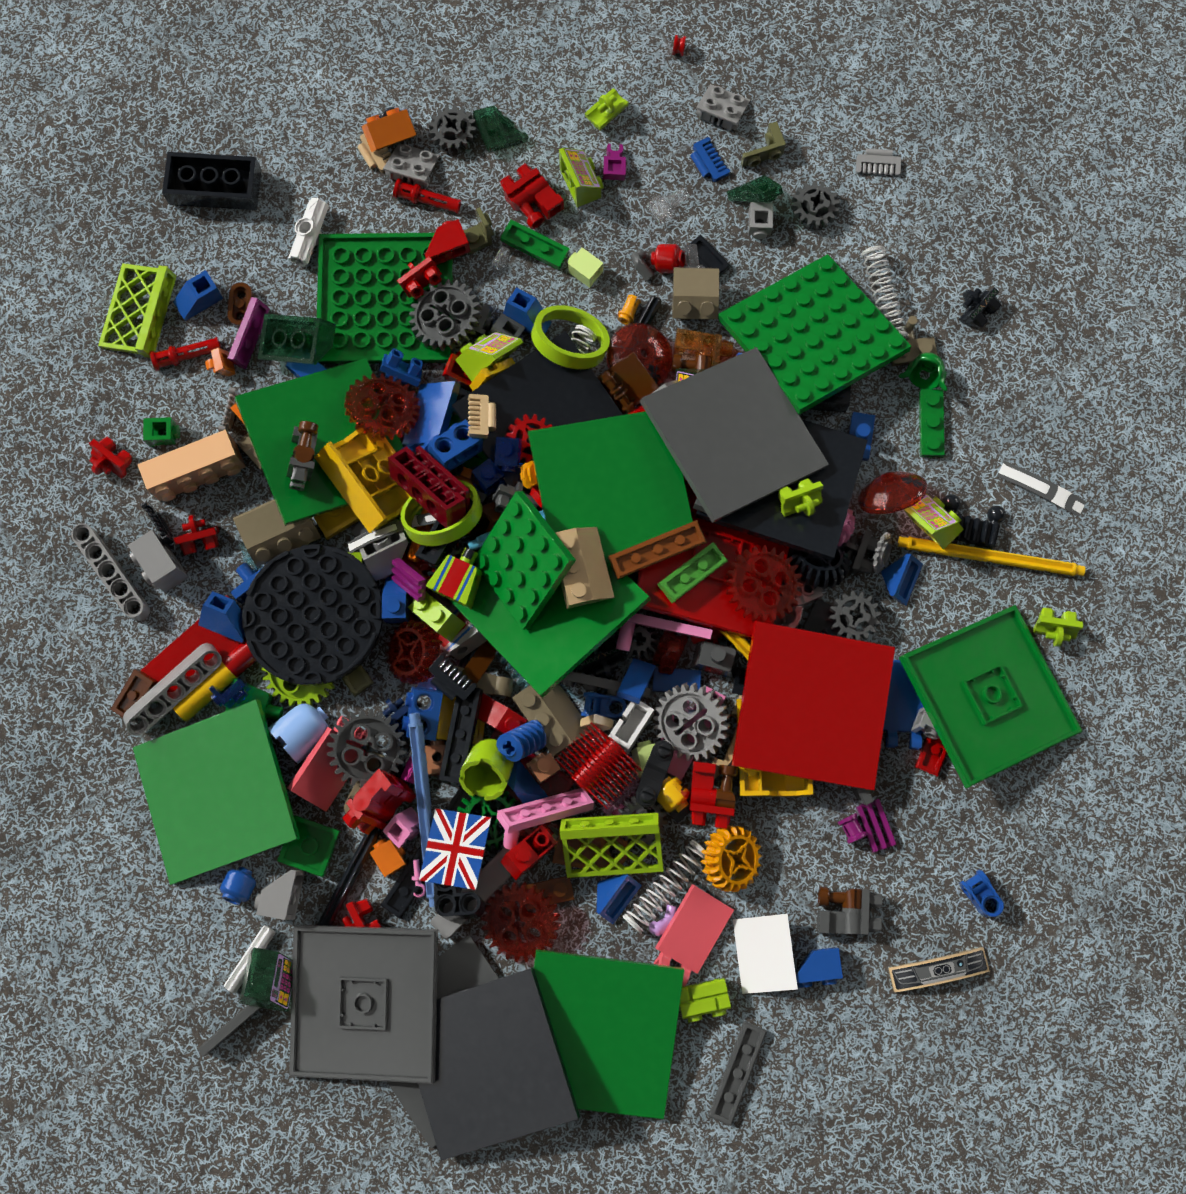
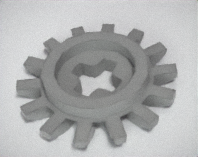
M885 532L880 537L877 548H875L876 554L873 556V569L876 573L882 571L883 567L886 566L891 554L892 541L889 532Z

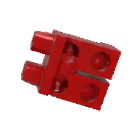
M378 769L356 793L354 799L350 798L346 802L350 810L342 819L350 828L355 829L358 827L360 831L367 835L375 827L383 830L387 825L385 821H389L394 816L395 810L404 801L411 803L416 798V794L403 779Z

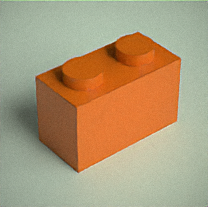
M394 108L387 111V116L380 118L379 115H375L366 119L367 123L361 127L371 152L416 136L407 109L400 111L399 108Z

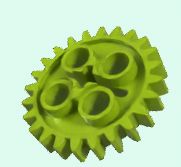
M269 672L267 676L263 677V680H270L271 682L266 688L275 689L272 696L281 695V703L289 699L288 705L290 707L296 701L297 705L306 702V704L312 706L313 699L319 703L322 701L320 695L324 697L329 696L326 689L335 688L332 683L316 686L297 685L296 689L293 690L288 686L287 681Z

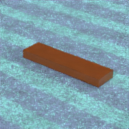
M696 520L610 555L608 559L618 580L701 546L707 541Z

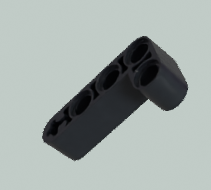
M434 883L435 911L447 920L473 919L480 917L485 912V902L473 892L461 893L460 887L449 886L448 888H443V884ZM471 900H477V907L473 911H468V903ZM451 901L453 903L452 910L444 913V905Z

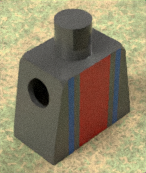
M703 641L696 645L690 668L734 679L739 654L734 648Z

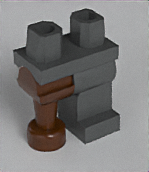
M301 421L299 427L294 426L291 442L298 444L290 458L286 477L291 478L290 489L304 491L306 481L311 479L315 464L313 459L319 427L314 422Z
M819 886L818 906L827 907L829 902L842 904V912L817 910V933L869 935V932L881 931L882 918L869 917V907L882 908L883 896L870 892L868 889H848L845 892H830L828 887Z

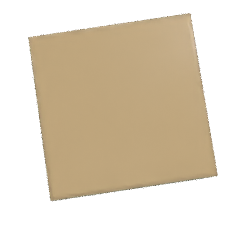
M592 714L581 719L580 727L596 731L595 727L590 724L592 722L602 731L613 728L614 720Z

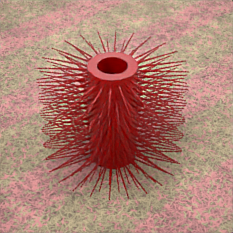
M590 722L601 735L599 736L592 729H588L602 744L583 729L593 742L583 734H579L583 736V739L593 749L582 740L578 739V741L592 755L574 740H572L573 743L577 745L586 757L570 745L585 763L569 749L567 751L582 765L581 767L563 751L562 753L578 768L577 771L560 755L558 756L572 769L574 774L557 759L555 760L572 776L571 778L578 786L608 809L591 791L594 790L597 795L611 805L595 788L600 789L608 798L614 801L599 785V782L617 797L605 782L622 795V793L605 776L607 775L616 785L625 790L611 774L627 785L618 773L630 783L632 781L624 772L636 780V778L632 776L624 765L636 774L638 773L631 767L632 765L642 772V770L631 757L629 758L618 743L611 737H607V734Z

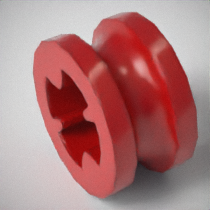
M675 35L672 55L678 53L683 57L686 36L679 38L678 35Z

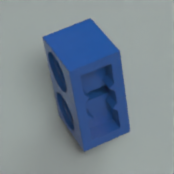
M466 419L460 423L453 424L446 432L434 436L427 443L428 453L449 472L483 451L482 438L468 437V427L471 425L468 424Z
M412 687L411 692H407L405 706L409 707L408 714L403 716L401 730H405L404 734L406 737L410 738L408 727L410 723L409 714L420 713V719L426 723L423 728L424 740L436 741L443 693L440 690ZM421 696L429 697V703L425 707L417 706V700Z

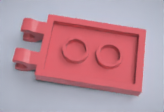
M341 716L337 721V725L341 727L342 725H344L341 720L343 716ZM329 727L326 728L287 787L291 792L326 812L347 781H342L341 779L344 774L343 772L337 775L334 773L338 765L330 766L329 763L335 758L327 756L328 752L333 751V748L327 746V743L334 742V738L329 733L337 734L338 730L335 727L333 730ZM360 727L354 732L356 739H362L366 735V731ZM346 740L347 744L359 748L363 746L353 740ZM349 749L344 754L347 762L354 761L357 757L355 749Z
M692 884L655 947L660 951V954L653 964L669 966L671 959L680 963L679 967L684 968L682 986L685 987L689 981L691 971L696 974L699 973L734 909Z

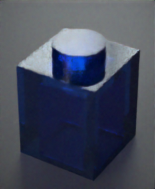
M489 458L471 472L470 481L478 491L489 495L500 484H503L505 475Z

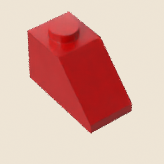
M459 219L446 221L437 227L425 253V258L430 256L434 263L438 265L470 252L469 242Z
M485 694L482 695L478 719L494 730L504 734L527 722V719Z

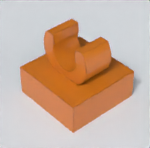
M219 347L211 350L212 359L205 361L208 371L213 369L214 373H220L227 377L236 374L233 362L227 359L228 351Z

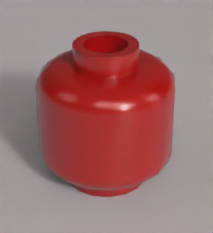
M659 244L655 252L651 253V264L655 265L656 271L659 273L673 274L674 267H684L685 252L681 250L678 244Z

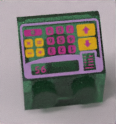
M253 947L248 955L239 1004L288 1012L292 995L293 960L277 951Z

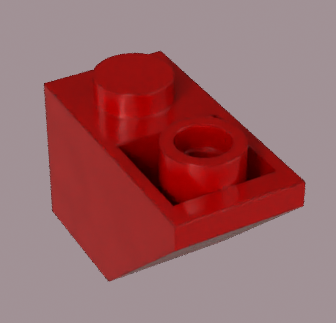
M541 824L507 852L500 863L517 880L542 859L558 842Z

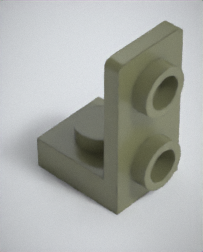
M777 121L768 124L767 133H765L767 146L742 154V167H754L760 164L761 161L768 159L776 160L784 154L786 143Z
M480 207L476 209L478 224L464 230L470 247L468 255L492 245L491 236L494 235L491 228L492 222L488 213L483 214Z

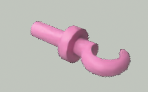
M419 859L413 860L414 876H412V880H415V886H420L423 889L421 895L414 892V896L420 898L426 894V886L419 881L420 865Z

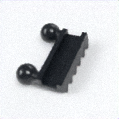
M949 494L942 500L945 504L943 509L948 513L951 510L956 512L960 508L961 501L954 494ZM996 505L989 508L987 512L988 520L981 521L980 518L973 519L971 516H962L960 513L956 514L961 519L959 524L964 530L954 540L990 549L996 547L1000 528L999 523L1003 522L1006 518V512L1003 507Z

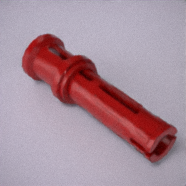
M399 178L395 182L393 189V198L395 199L400 197L410 200L412 204L421 202L457 214L459 213L461 207L460 199L422 189L420 184H408L402 182V179ZM432 197L435 199L447 202V204L431 200L430 198Z
M218 337L178 348L169 346L168 349L163 351H150V358L155 371H159L162 367L169 365L178 366L180 361L210 354L211 350L218 347L221 348ZM207 346L206 349H202V350H198V351H194V352L189 353L190 350H194V349H198V348ZM169 357L168 359L160 360V358Z

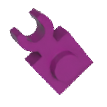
M608 144L607 156H604L603 180L625 181L626 157H622L623 145H619L618 151H613L611 144Z

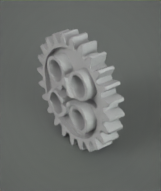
M687 683L682 684L681 688L676 685L672 688L673 692L668 690L665 692L666 697H661L658 700L662 705L655 707V710L660 713L653 716L654 720L659 721L654 726V729L661 730L657 738L664 737L665 741L672 745L673 750L678 751L677 758L686 754L687 761L693 755L696 761H699L702 755L707 759L711 756V753L715 754L719 751L718 747H722L725 744L722 739H726L729 736L724 731L731 727L730 724L725 722L730 715L723 714V710L727 708V705L720 706L718 704L722 697L714 699V690L706 693V685H703L699 690L697 683H693L690 688ZM689 700L696 704V710L690 708ZM703 709H707V713H705L701 718L694 722L680 735L676 733L678 729H680L683 725L690 721L700 711H702ZM672 715L678 717L679 724L673 722ZM704 719L711 722L712 729L705 726ZM687 734H691L694 737L695 743L688 740Z

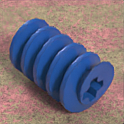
M531 720L500 735L496 746L498 751L508 760L517 762L543 749L547 739L542 724L538 720Z

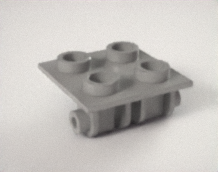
M710 84L696 107V115L699 116V119L708 122L711 120L712 124H714L717 117L719 118L717 126H720L723 120V128L732 131V129L737 130L739 120L750 100L740 94H734L720 86Z
M398 143L383 170L386 171L385 175L389 176V179L397 180L399 178L402 179V182H405L408 177V184H412L413 181V185L420 184L422 188H428L430 183L428 177L440 155Z

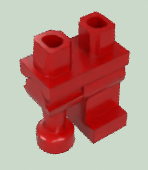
M526 163L517 169V174L520 177L518 181L514 182L510 175L500 181L505 200L511 205L513 210L523 212L528 218L526 223L532 230L539 227L544 222L545 217L549 220L564 209V199L555 193L545 178L540 175L537 168L532 169ZM534 202L541 212H534L530 204Z

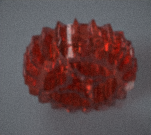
M411 620L401 623L399 627H395V633L390 634L391 642L386 643L389 646V651L385 652L389 655V659L386 661V663L391 665L389 671L393 672L394 677L400 679L403 683L418 684L428 682V678L434 677L429 671V667L444 652L440 649V645L443 643L438 640L440 634L424 621Z

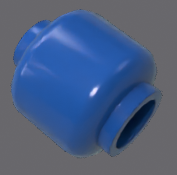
M239 867L238 870H229L220 886V892L223 894L222 898L235 905L247 902L256 886V880L251 876L253 872L244 867Z

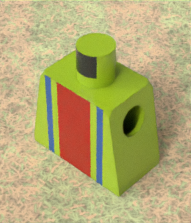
M465 547L460 559L447 555L426 584V587L443 597L472 609L482 577V571L473 566L478 553Z

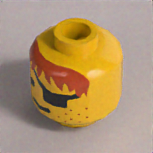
M668 776L663 780L657 801L666 812L676 810L679 813L689 804L687 799L690 797V791L678 777L671 779Z

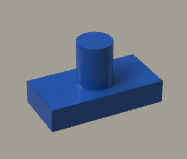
M852 412L849 434L868 440L862 460L868 461L876 415Z
M243 563L236 569V572L244 582L230 592L241 604L246 601V593L250 584L260 571L258 570L255 573L248 563Z

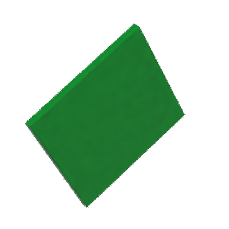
M367 358L235 396V402L285 526L348 506V503L315 458L313 459V462H315L310 481H306L304 491L289 488L291 478L286 477L294 448L298 444L291 442L294 426L299 427L301 421L314 422L319 426L314 457L328 442L331 441L335 444L344 440L355 430L373 422L396 452L400 451L403 447Z
M646 411L528 431L546 522L554 532L573 528L597 527L606 564L610 563L608 559L610 555L693 522L683 473Z
M609 563L606 565L615 598L567 609L560 584L531 628L522 630L483 575L472 609L452 600L450 601L539 696L543 698L651 599L629 576L617 580Z
M1016 605L899 657L965 789L1083 732Z
M253 700L133 747L170 885L300 839L260 700Z
M536 949L533 968L578 1109L664 1119L684 968Z

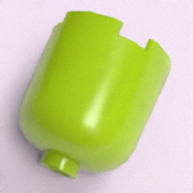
M485 739L475 744L460 770L459 782L463 790L472 797L474 794L485 797L484 800L486 801L497 799L503 794L514 767V762L508 760L498 751L496 739Z

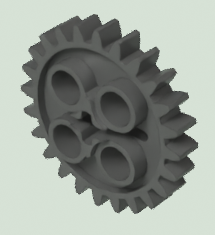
M447 279L445 285L439 282L435 288L430 284V291L424 290V296L417 299L418 304H411L414 311L409 312L412 318L409 321L412 326L411 330L419 342H422L425 347L430 345L433 350H436L439 346L444 351L446 345L453 350L455 343L461 347V340L470 341L467 335L469 333L476 334L473 327L480 326L477 320L482 318L480 300L472 288L469 289L465 283L460 285L458 280L452 285L450 280Z
M360 709L358 717L353 712H350L351 719L349 721L344 717L341 718L344 724L342 727L337 724L334 725L338 730L337 734L329 733L334 738V742L327 743V746L333 748V751L328 752L327 756L335 758L329 764L330 766L338 765L334 773L337 775L343 772L342 781L350 777L351 786H354L359 781V785L362 788L365 782L378 769L388 773L391 770L398 773L399 770L395 766L396 763H404L399 758V755L406 754V751L400 749V746L405 745L406 741L398 739L404 733L402 731L395 732L399 724L394 723L390 725L389 723L392 718L390 716L383 720V712L379 711L376 717L374 716L373 709L369 710L368 715H365L364 711ZM363 726L366 729V735L362 739H356L353 734L355 728ZM380 735H386L389 740L387 746L379 748L376 744V740ZM350 739L362 745H367L370 742L369 746L371 748L384 752L387 756L381 757L369 751L364 755V751L361 748L347 744L346 740ZM349 749H355L357 752L356 759L347 762L344 758L345 752ZM371 758H378L379 766L375 770L367 768V762Z

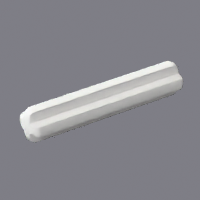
M265 925L261 928L224 984V987L229 992L236 993L275 935V931Z

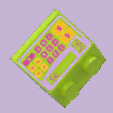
M559 149L560 171L577 208L600 199L601 189H604L600 176H595L593 171L595 166L591 157L587 158L584 150Z
M494 332L489 336L483 334L474 341L475 344L469 342L460 349L462 354L456 359V362L469 379L473 381L481 369L487 367L490 370L495 363L504 361L523 341L520 338Z
M925 493L917 496L915 499L912 498L904 501L900 505L909 518L943 550L964 530L959 524L961 519L952 510L949 513L943 509L945 504L936 496L932 499Z

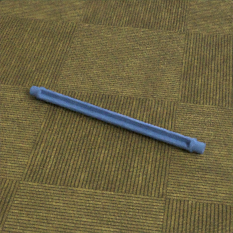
M410 713L408 727L412 749L422 858L424 860L433 816L431 812L423 722H421L420 713ZM425 882L429 907H434V883Z

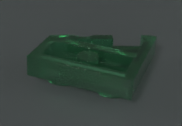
M494 105L473 111V118L489 153L528 142V134L525 132L522 134L514 127V122L508 117L503 116L502 112Z
M763 175L726 193L729 201L768 203L783 194V190L780 184Z

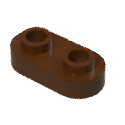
M243 282L235 283L229 290L227 315L231 324L237 328L240 327L242 322L237 317L245 315L250 299L254 297L250 286ZM240 294H246L243 299L239 298Z

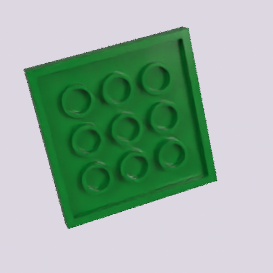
M516 491L479 549L474 564L482 571L484 578L522 630L531 628L576 559L523 491Z

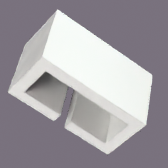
M642 701L639 704L630 702L622 714V720L619 719L608 737H611L629 754L653 717L654 709Z

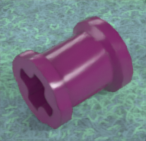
M856 813L837 822L839 826H842L848 838V844L868 835L866 831L862 830Z

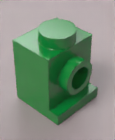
M171 417L143 418V441L149 447H154L155 445H176V439L180 438V427L176 425V422Z

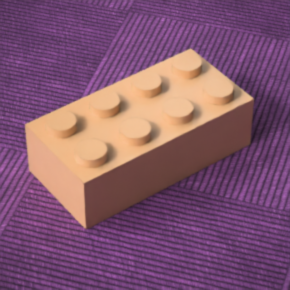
M226 430L137 464L146 489L159 501L164 502L173 500L177 494L182 492H193L197 490V486L202 484L216 483L222 476L236 475L241 471L240 469L246 467L236 442Z

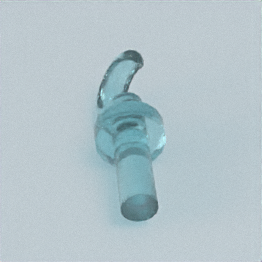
M244 542L239 543L238 545L244 555L242 558L243 562H247L249 566H252L253 571L256 573L258 567L253 562Z

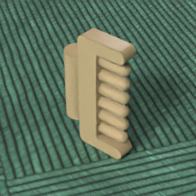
M362 134L360 136L362 143L357 148L369 168L372 170L377 167L381 173L386 172L383 168L389 160L391 152H388L389 149L387 147L371 152L366 137Z
M469 394L468 404L471 406L468 409L472 411H469L468 414L473 416H469L468 419L473 421H469L468 424L473 426L468 427V437L488 438L489 431L493 432L496 430V404L489 403L488 395Z

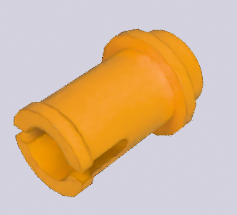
M627 296L622 310L618 312V321L620 323L630 325V323L634 322L635 312L641 303L637 296Z

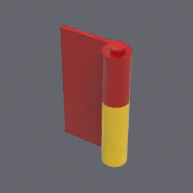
M199 619L141 669L142 672L158 683L200 645L210 643L215 646L222 658L221 665L172 708L185 722H188L256 661L246 643V638L243 643L199 626ZM209 653L205 655L203 660L212 659L214 654ZM192 669L187 671L185 676L189 677L194 675L196 670ZM178 686L169 687L167 692L176 691Z

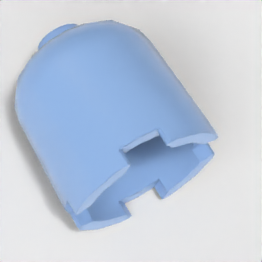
M304 703L294 707L268 727V729L281 744H287L283 748L299 764L310 754L326 728L329 727L325 721L329 717L320 707L315 709L313 706Z

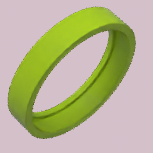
M556 305L543 309L538 313L531 331L532 341L543 356L558 365L572 369H589L597 366L603 361L610 344L608 331L597 318L571 306ZM561 319L583 325L596 334L601 347L595 352L586 354L564 350L546 337L542 330V323L548 320Z
M459 480L469 489L470 499L473 501L471 509L454 525L431 532L418 531L412 528L413 518L422 506L410 496L402 507L400 515L408 537L420 545L439 546L458 540L469 533L476 526L482 515V503L476 489L470 483Z

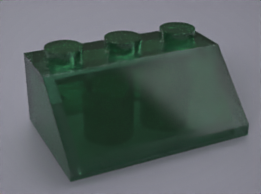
M264 314L258 359L316 365L333 347L336 324L321 318Z

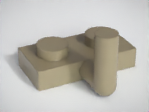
M910 316L904 326L906 327L904 331L908 333L906 341L911 345L910 352L892 361V366L907 365L918 355L926 352L937 355L934 337L915 339L913 329L918 321L915 316Z

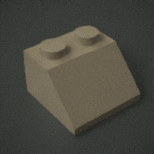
M674 267L672 318L718 319L719 268Z

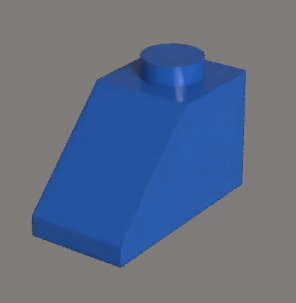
M392 576L387 577L382 593V619L386 624L410 623V609L408 608L410 605V595L392 580Z

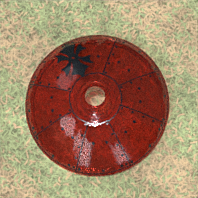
M633 323L622 327L612 336L606 352L608 368L634 352L657 385H660L667 378L672 368L673 354L667 338L658 329L644 323ZM641 350L647 352V357L641 355Z
M887 472L873 479L861 490L858 495V504L861 510L871 514L898 512L922 500L927 494L928 485L923 477L915 473Z

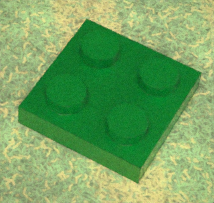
M294 815L300 839L284 844L277 861L324 877L341 831Z

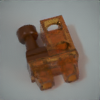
M677 328L671 372L677 373V371L685 369L694 371L697 374L722 363V361H719L720 355L732 356L734 342L722 340V335L720 334L713 335ZM682 354L695 356V360H682Z

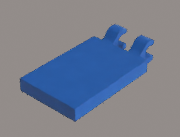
M456 381L420 384L402 442L403 446L408 447L415 454L416 447L419 445L428 452L427 443L431 438L441 435L448 430L454 410L452 404L457 400L460 384Z
M893 660L883 731H886L885 747H897V732L910 733L909 749L919 750V748H922L921 734L924 732L920 730L914 733L911 729L918 711L923 708V705L900 660Z

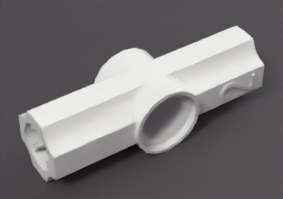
M311 198L309 200L303 218L297 221L295 225L297 235L288 259L298 266L306 267L308 265L314 246L319 244V234H322L320 230L329 207L326 202L319 198Z

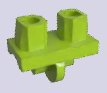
M613 88L606 95L599 97V101L585 112V117L598 130H601L628 107L629 102L623 99Z
M805 479L798 484L797 490L792 491L788 486L779 489V500L783 516L786 517L802 511L807 516L813 515L815 513V506L822 503L821 491L823 484L820 481L813 483L809 479Z
M1042 608L1039 618L1034 625L1033 633L1043 634L1045 638L1053 639V646L1060 647L1062 641L1070 642L1071 639L1077 638L1078 632L1083 629V622L1078 621L1076 612L1067 611L1062 614L1061 618H1055L1053 609Z

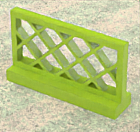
M122 263L98 344L100 348L142 354L147 358H150V351H156L177 277L167 266L159 265L158 268ZM128 271L136 272L138 275L130 282L126 281ZM151 274H155V281L147 285L144 279ZM142 282L145 288L134 294L131 288ZM129 291L132 297L121 303V295ZM148 293L150 295L148 303L141 306L138 299ZM135 302L139 309L128 315L125 308ZM122 311L126 318L115 324V315ZM142 314L144 316L143 322L136 327L132 320ZM129 323L132 330L123 336L119 329ZM116 332L119 339L113 343H107L109 336ZM137 335L136 346H128L126 341Z
M659 812L561 819L560 838L563 844L567 878L664 872ZM644 834H655V840L650 846L640 840ZM619 836H627L632 841L624 847L616 839ZM597 837H602L607 841L601 849L592 843ZM568 839H578L583 844L576 851L568 845ZM636 843L645 849L639 857L629 851ZM611 845L621 851L614 859L605 853ZM587 846L597 853L591 860L580 854ZM650 853L657 858L658 864L648 865L643 859ZM626 855L634 862L630 866H623L618 861ZM601 856L610 864L605 868H600L594 863ZM576 858L586 864L582 869L572 870L571 863Z

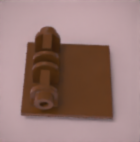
M634 352L597 376L622 414L633 411L635 409L634 406L639 404L643 397L652 394L659 388Z

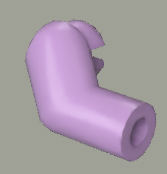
M667 905L665 917L658 922L652 921L650 923V933L662 936L678 907Z

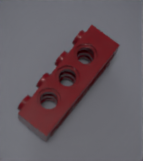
M420 445L416 447V454L408 447H405L388 457L390 478L445 528L460 521L466 515V511L471 509L469 489Z

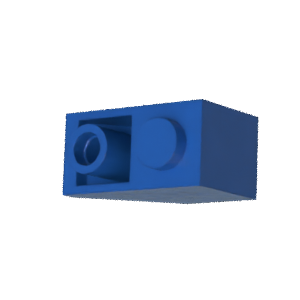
M205 270L186 281L173 303L186 321L224 298Z
M516 287L506 302L503 314L525 327L524 331L531 334L535 319L543 308L536 297ZM551 320L542 323L544 334H546L551 326Z
M212 591L203 604L198 625L243 643L246 637L242 628V610L235 600Z
M839 948L811 950L795 971L798 988L812 987V982L822 981V985L837 984L836 979L843 978Z

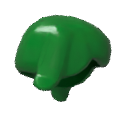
M926 352L918 355L909 363L906 371L898 376L899 378L908 377L911 383L920 389H935L940 386L944 391L948 390L945 385L947 372L942 358L934 353ZM922 370L930 373L928 379L924 380L920 377Z

